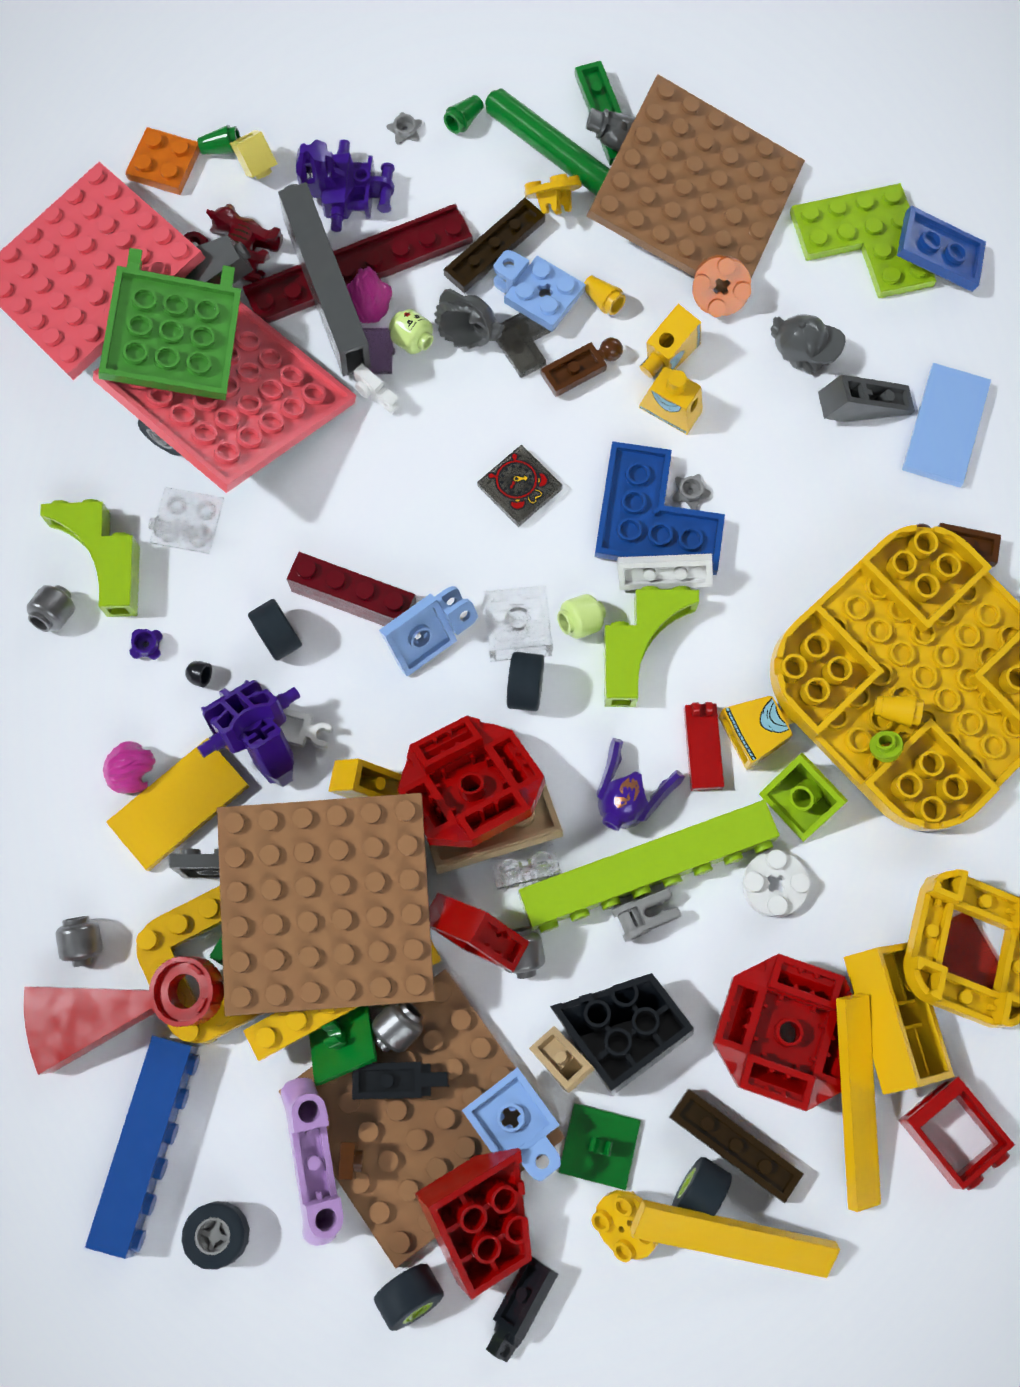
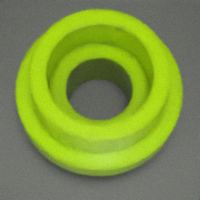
M881 731L875 734L869 743L871 754L881 762L895 761L902 753L904 747L900 735L893 731ZM885 743H891L889 746H881Z

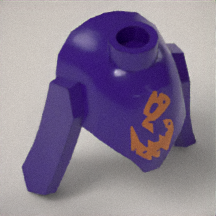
M612 738L606 767L596 795L599 798L598 807L600 815L603 817L602 823L612 830L619 831L620 828L628 829L637 826L641 821H647L660 803L682 783L685 776L679 770H675L667 779L661 782L658 789L650 796V801L648 802L643 788L642 774L635 771L626 777L612 781L622 761L621 749L623 745L621 739Z

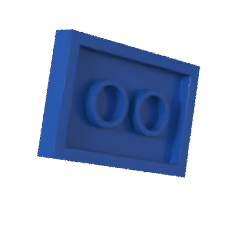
M911 205L905 212L897 256L973 292L980 284L986 241Z

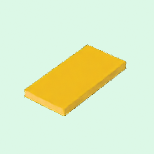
M196 747L107 820L106 823L144 869L149 872L216 816L217 807H226L250 786L219 751H214L203 758Z

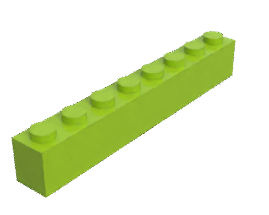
M764 799L518 889V895L531 930L539 929L540 933H546L558 928V922L569 917L572 922L590 916L589 910L601 906L604 911L620 905V899L632 895L633 899L652 893L651 887L663 883L664 888L682 882L681 876L693 872L696 877L712 871V865L724 861L725 865L740 861L743 859L742 854L754 850L755 854L770 850L774 847L772 842H775L780 834Z

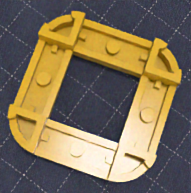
M962 869L946 871L927 877L919 890L903 962L904 987L928 1004L989 1028L1013 1027L1019 1024L1020 897L968 876L969 871ZM953 910L1004 930L993 990L948 972V967L942 965Z
M220 886L153 919L137 935V958L149 986L158 967L167 960L177 957L174 952L176 947L221 925ZM185 976L179 982L177 996L179 1001L189 1008L197 1000ZM223 998L219 1011L204 1024L185 1027L168 1025V1027L175 1036L185 1042L209 1044L263 1014L225 1016Z

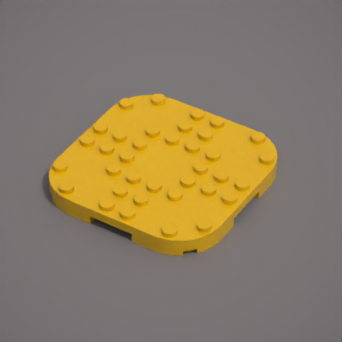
M910 525L895 530L882 539L781 635L774 647L770 661L772 689L784 712L881 813L891 821L917 831L942 830L958 825L973 817L1000 790L999 787L1020 767V603L988 572L992 566L968 542L954 532L938 526L928 528ZM916 695V699L924 700L920 726L912 725L910 728L873 715L876 696ZM881 731H893L900 735L904 747L902 753L895 761L881 762L871 754L869 743L875 734ZM885 743L881 746H889L891 743Z

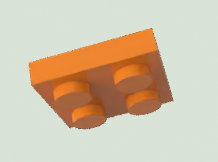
M146 127L126 169L127 179L181 195L200 154L198 142Z

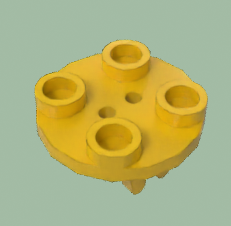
M567 174L551 176L548 183L541 184V181H533L524 184L525 198L537 199L543 214L549 213V204H551L552 210L557 215L562 213V205L566 212H571V192L582 187L579 175L567 177Z
M615 1190L607 1193L597 1204L596 1212L591 1218L593 1227L613 1251L615 1257L622 1262L648 1257L658 1246L656 1242L632 1237L630 1228L642 1201V1198L637 1196L633 1190L631 1192Z

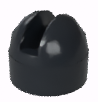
M203 661L189 663L185 669L186 679L195 686L206 687L212 676L211 664Z

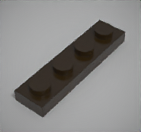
M522 199L443 269L444 276L463 293L467 292L493 268L494 263L505 250L513 251L545 222L546 215L528 199Z
M689 1088L668 1116V1118L782 1203H786L804 1173Z

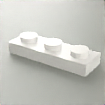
M712 554L618 557L617 560L619 590H636L645 586H657L660 589L674 588L676 586H688L690 588L713 587Z

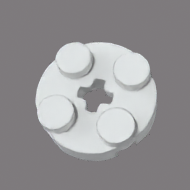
M776 849L759 854L751 860L743 872L744 898L748 905L761 915L768 917L788 916L800 908L807 898L810 879L805 868L794 856ZM769 876L782 879V892L777 889L774 891L768 889L770 881L767 878Z

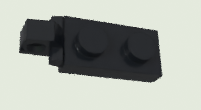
M423 1062L370 1063L352 1071V1100L423 1098V1096H431V1087H449V1072H431V1064H423Z
M533 1256L532 1261L519 1269L493 1317V1320L496 1322L494 1327L495 1333L485 1350L497 1359L504 1362L509 1361L516 1348L520 1346L559 1275L557 1272Z

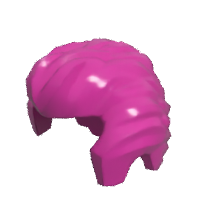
M367 266V268L358 269L354 280L346 285L358 318L364 324L379 322L388 312L392 288L390 285L382 282L371 267Z
M133 741L122 742L113 748L107 755L102 768L107 786L116 793L121 794L141 793L148 787V781L143 782L141 778L145 773L151 771L155 765L156 759L151 750L142 749V745Z

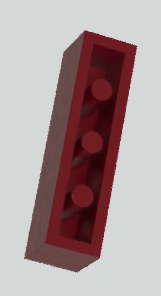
M298 552L286 578L291 592L382 626L387 625L417 603L415 594L302 552Z

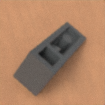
M841 374L818 391L824 419L851 422L911 415L915 412L909 385Z

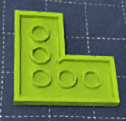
M901 183L791 206L790 216L805 260L809 261L861 250L878 299L934 287L937 281L934 273L897 256L905 212L910 207Z

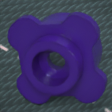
M136 629L132 632V648L129 650L132 658L149 657L151 660H156L160 657L159 643L163 639V635L159 630ZM145 642H149L147 647L143 646Z

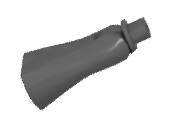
M591 108L585 129L596 133V138L600 139L602 144L618 152L635 117L612 112L608 109L601 112Z

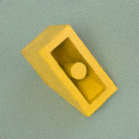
M360 758L335 760L328 792L345 798L399 795L398 786L402 774Z

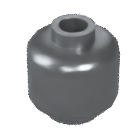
M51 585L42 586L26 605L29 622L43 632L61 629L75 610L71 593L60 585L55 587Z
M79 916L63 920V926L57 928L55 932L59 958L62 961H72L73 967L92 964V957L99 955L103 950L99 923L90 920L89 916Z
M531 927L512 929L530 943L515 971L504 970L508 973L516 974L517 979L533 977L537 975L536 969H539L545 963L541 935L537 932H532Z
M411 1003L387 1004L372 1022L375 1043L385 1052H388L390 1049L395 1052L406 1051L423 1030L421 1023L423 1019L422 1014Z

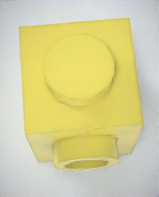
M253 130L230 143L246 176L252 178L256 176L257 179L264 178L271 174V168L277 165L262 131Z

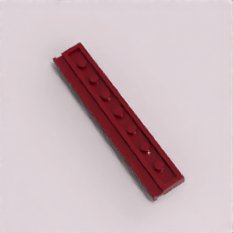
M456 203L334 250L333 253L345 284L348 285L354 280L360 268L364 269L369 266L377 273L379 279H382L473 243V236L462 214L459 213ZM300 264L242 286L252 311L268 324L315 305Z

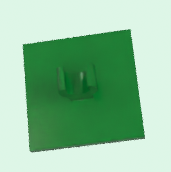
M360 1006L309 1034L314 1085L320 1086L377 1061L370 1006Z
M574 1103L558 1173L626 1190L641 1120Z

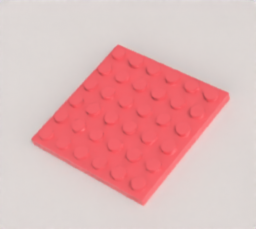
M98 162L88 170L85 175L67 189L63 195L0 251V308L72 380L76 379L102 355L117 266L127 267L130 248L142 250L141 270L185 278L205 259L201 250L101 162Z
M241 301L239 304L226 400L99 379V368L93 371L94 382L225 493L235 488L355 404L356 395Z

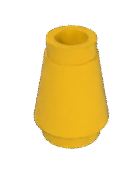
M594 275L589 276L584 281L586 284L585 292L604 314L615 315L622 309L626 297L621 288L596 278Z
M916 695L876 696L873 715L910 728L912 725L920 726L924 700L916 699Z

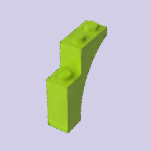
M85 499L82 502L75 503L54 500L51 503L41 504L40 516L50 528L70 535L89 551L98 576V607L105 616H138L140 546L134 536L124 532H115L110 536L111 513L105 504L98 500Z
M645 586L641 589H636L633 600L634 625H629L625 621H616L610 625H605L603 633L604 707H636L639 698V670L645 652L657 635L668 625L685 615L696 612L699 604V590H691L688 586H676L672 589Z

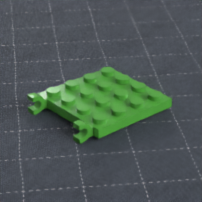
M130 248L127 267L117 266L98 372L99 379L226 400L241 297V289L233 287L235 267L223 265L220 285L143 271L141 270L142 250Z

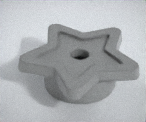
M401 112L394 119L393 123L386 125V128L395 134V143L397 145L405 140L418 142L417 130L422 125V120L414 119L413 116Z
M700 474L685 478L675 477L678 490L672 497L674 502H686L691 509L696 510L699 500L711 495V492L704 487ZM692 489L693 493H689L688 490Z

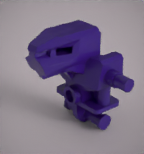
M315 139L309 145L305 143L300 144L296 157V174L299 184L307 182L312 198H321L324 216L331 219V231L341 232L342 221L348 219L352 211H365L366 218H371L373 198H379V203L377 204L379 212L388 213L391 211L390 201L395 189V185L392 182L393 172L395 171L393 164L388 162L382 163L381 176H375L373 155H368V162H353L349 152L350 142L348 140L341 139L337 153L332 154V152L328 151L327 144L324 141Z
M245 680L243 684L230 692L226 688L219 691L221 696L219 699L206 707L200 708L213 734L209 737V740L197 747L203 758L222 748H226L230 753H237L247 749L255 767L270 784L277 783L284 787L293 781V752L280 726L287 720L283 710L288 708L289 704L301 698L295 687H292L283 694L280 693L274 696L268 689L262 690L258 681L252 680L249 682Z

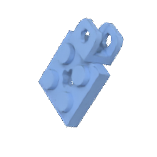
M505 250L493 265V269L497 274L493 282L497 289L505 293L504 303L551 332L554 331L585 291V283L538 255L529 265V260L514 251ZM507 261H510L514 264V266L510 264H505L503 266V264ZM540 290H549L551 296L544 295L540 297Z
M451 586L435 597L430 593L379 631L399 668L408 677L457 641L454 633L459 635L477 620L478 614L473 603L468 598L463 599L456 586ZM450 598H454V602L448 605L447 601ZM468 611L467 615L460 619L461 613ZM420 632L421 637L416 639L415 636Z
M518 1067L462 1110L492 1153L519 1148L521 1150V1164L535 1180L543 1181L561 1166L558 1152L546 1137L560 1125ZM507 1108L511 1112L517 1109L521 1114L517 1118L519 1125L515 1128L510 1124L505 1127L501 1122L505 1118L503 1111ZM540 1155H545L549 1158V1165L545 1169H540L536 1166V1159Z

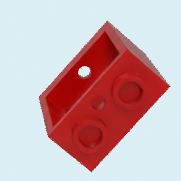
M437 892L429 907L430 928L462 950L511 972L515 971L530 943L488 912Z
M959 1076L943 1081L898 1120L953 1189L964 1190L966 1188L969 1191L978 1186L984 1180L982 1174L991 1166L997 1168L1010 1157L1008 1151L1015 1146ZM954 1099L959 1102L991 1141L988 1147L958 1173L921 1129L924 1124Z

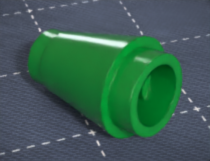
M472 95L448 107L443 117L448 130L454 134L465 132L483 109L482 100L477 95Z
M228 124L198 137V146L201 154H235L230 143L241 137L237 126L230 127Z

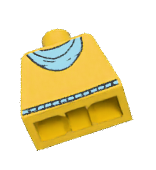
M678 303L646 343L647 358L639 366L641 371L649 378H653L664 367L676 370L701 344V321Z
M664 367L647 391L639 408L688 435L703 411L702 387L688 379L683 371Z
M772 696L722 709L718 717L746 770L752 768L786 744L793 736L789 727L790 724L794 723L793 720L782 708L778 707Z

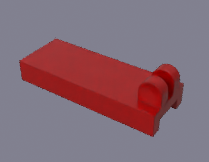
M692 702L691 705H685L683 708L690 790H723L724 777L717 703L705 702L704 704H699V702Z

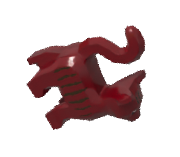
M226 204L215 211L207 209L206 214L212 220L210 232L228 235L236 243L241 241L249 251L251 257L248 261L253 271L244 276L243 279L253 283L265 278L266 272L257 269L259 264H264L266 260L269 261L270 259L269 252L265 249L271 252L279 251L283 243L281 229L278 227H273L270 230L264 229L253 219L239 216L232 204ZM191 231L184 235L190 242H196L198 246L209 242L208 238L200 232ZM256 247L264 248L258 252L255 251Z

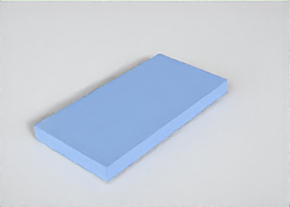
M932 364L903 463V471L959 488L962 486L991 379L940 364Z

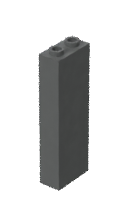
M307 182L288 185L283 190L278 191L283 221L342 376L353 374L354 370L361 364L371 368L367 338Z

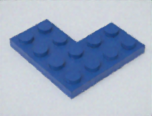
M612 441L594 557L617 561L618 557L712 554L713 575H717L725 514L664 505L672 450Z

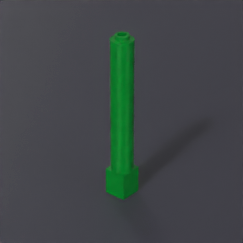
M503 88L489 93L485 101L487 114L569 176L579 175L582 186L595 196L597 195L609 171L607 166Z

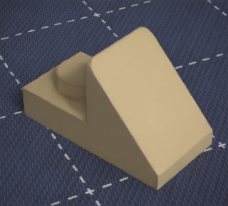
M555 1026L529 1048L562 1089L568 1093L595 1070Z

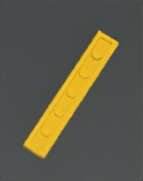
M861 993L836 998L848 1210L855 1212L881 1204L870 1000L868 994Z
M643 1199L630 1228L633 1238L822 1278H828L840 1251L836 1241L722 1216H712L699 1211Z

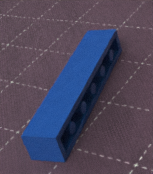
M152 1035L84 1248L122 1259L133 1257L135 1252L141 1250L146 1236V1231L142 1230L146 1215L150 1216L157 1201V1195L153 1194L157 1180H162L167 1169L168 1159L164 1158L168 1144L172 1145L178 1133L179 1124L175 1123L179 1109L183 1110L188 1101L189 1089H186L189 1076L195 1075L199 1065L200 1055H196L198 1047Z

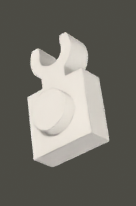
M364 364L359 365L354 370L355 388L364 398L370 397L377 404L380 403L390 414H393L400 407L397 403L399 400L397 395L385 388L383 381Z
M287 708L283 710L287 720L280 728L288 744L304 748L306 740H310L317 748L327 749V742L319 740L318 734L322 731L332 733L333 728L330 724L320 722L312 725L314 719L312 715Z

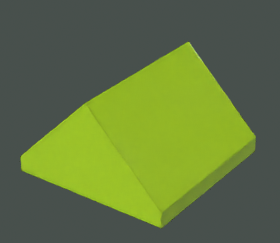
M800 753L759 793L803 842L848 802L844 795L803 753Z

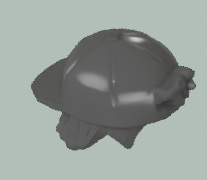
M451 288L445 289L440 295L439 305L436 306L437 311L434 312L436 317L434 322L439 325L438 331L440 336L445 337L446 341L453 342L454 347L467 346L468 349H472L476 346H484L489 341H496L502 337L501 332L504 330L505 325L496 321L492 308L479 296H463Z
M797 314L785 321L780 316H775L773 318V325L770 328L771 336L775 339L776 347L782 354V358L789 361L793 368H802L809 374L817 372V370L821 369L822 365L829 366L830 363L837 360L843 352L846 342L845 335L840 329L826 325L819 317L809 314Z

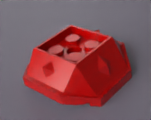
M466 715L410 744L406 757L407 761L398 786V793H422L425 839L429 845L473 848L531 817L546 782L545 776L513 730L496 724L484 723L480 719Z
M778 953L731 978L712 1044L737 1088L801 1111H808L841 1093L836 998L852 995L845 976ZM783 1023L791 1025L795 1031V1037L791 1043L784 1041L780 1036V1027Z

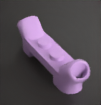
M296 1078L288 1081L283 1086L280 1095L286 1111L303 1219L302 1235L311 1245H325L336 1238L343 1225L341 1197L337 1195L326 1127L329 1126L327 1109L323 1099L318 1095L312 1079Z

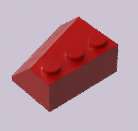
M519 1148L476 1155L415 1193L456 1283L471 1300L532 1261L528 1218L525 1216L523 1195H525L524 1181L521 1179L520 1163H522Z

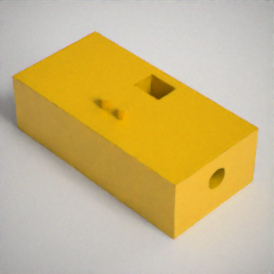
M907 943L877 947L843 957L853 993L869 995L873 1062L883 1095L919 1088L955 1077L933 1005L920 1000L903 985V962Z

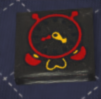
M522 444L477 481V487L517 527L522 525L563 489V485Z

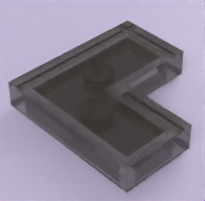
M518 313L501 322L502 325H505V328L501 332L502 337L498 338L496 342L520 379L546 365V359L534 341L551 331L522 313Z

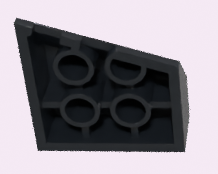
M653 973L613 985V987L579 996V998L568 1002H560L550 1006L580 1053L594 1067V1072L611 1096L615 1095L693 1036L695 1029Z

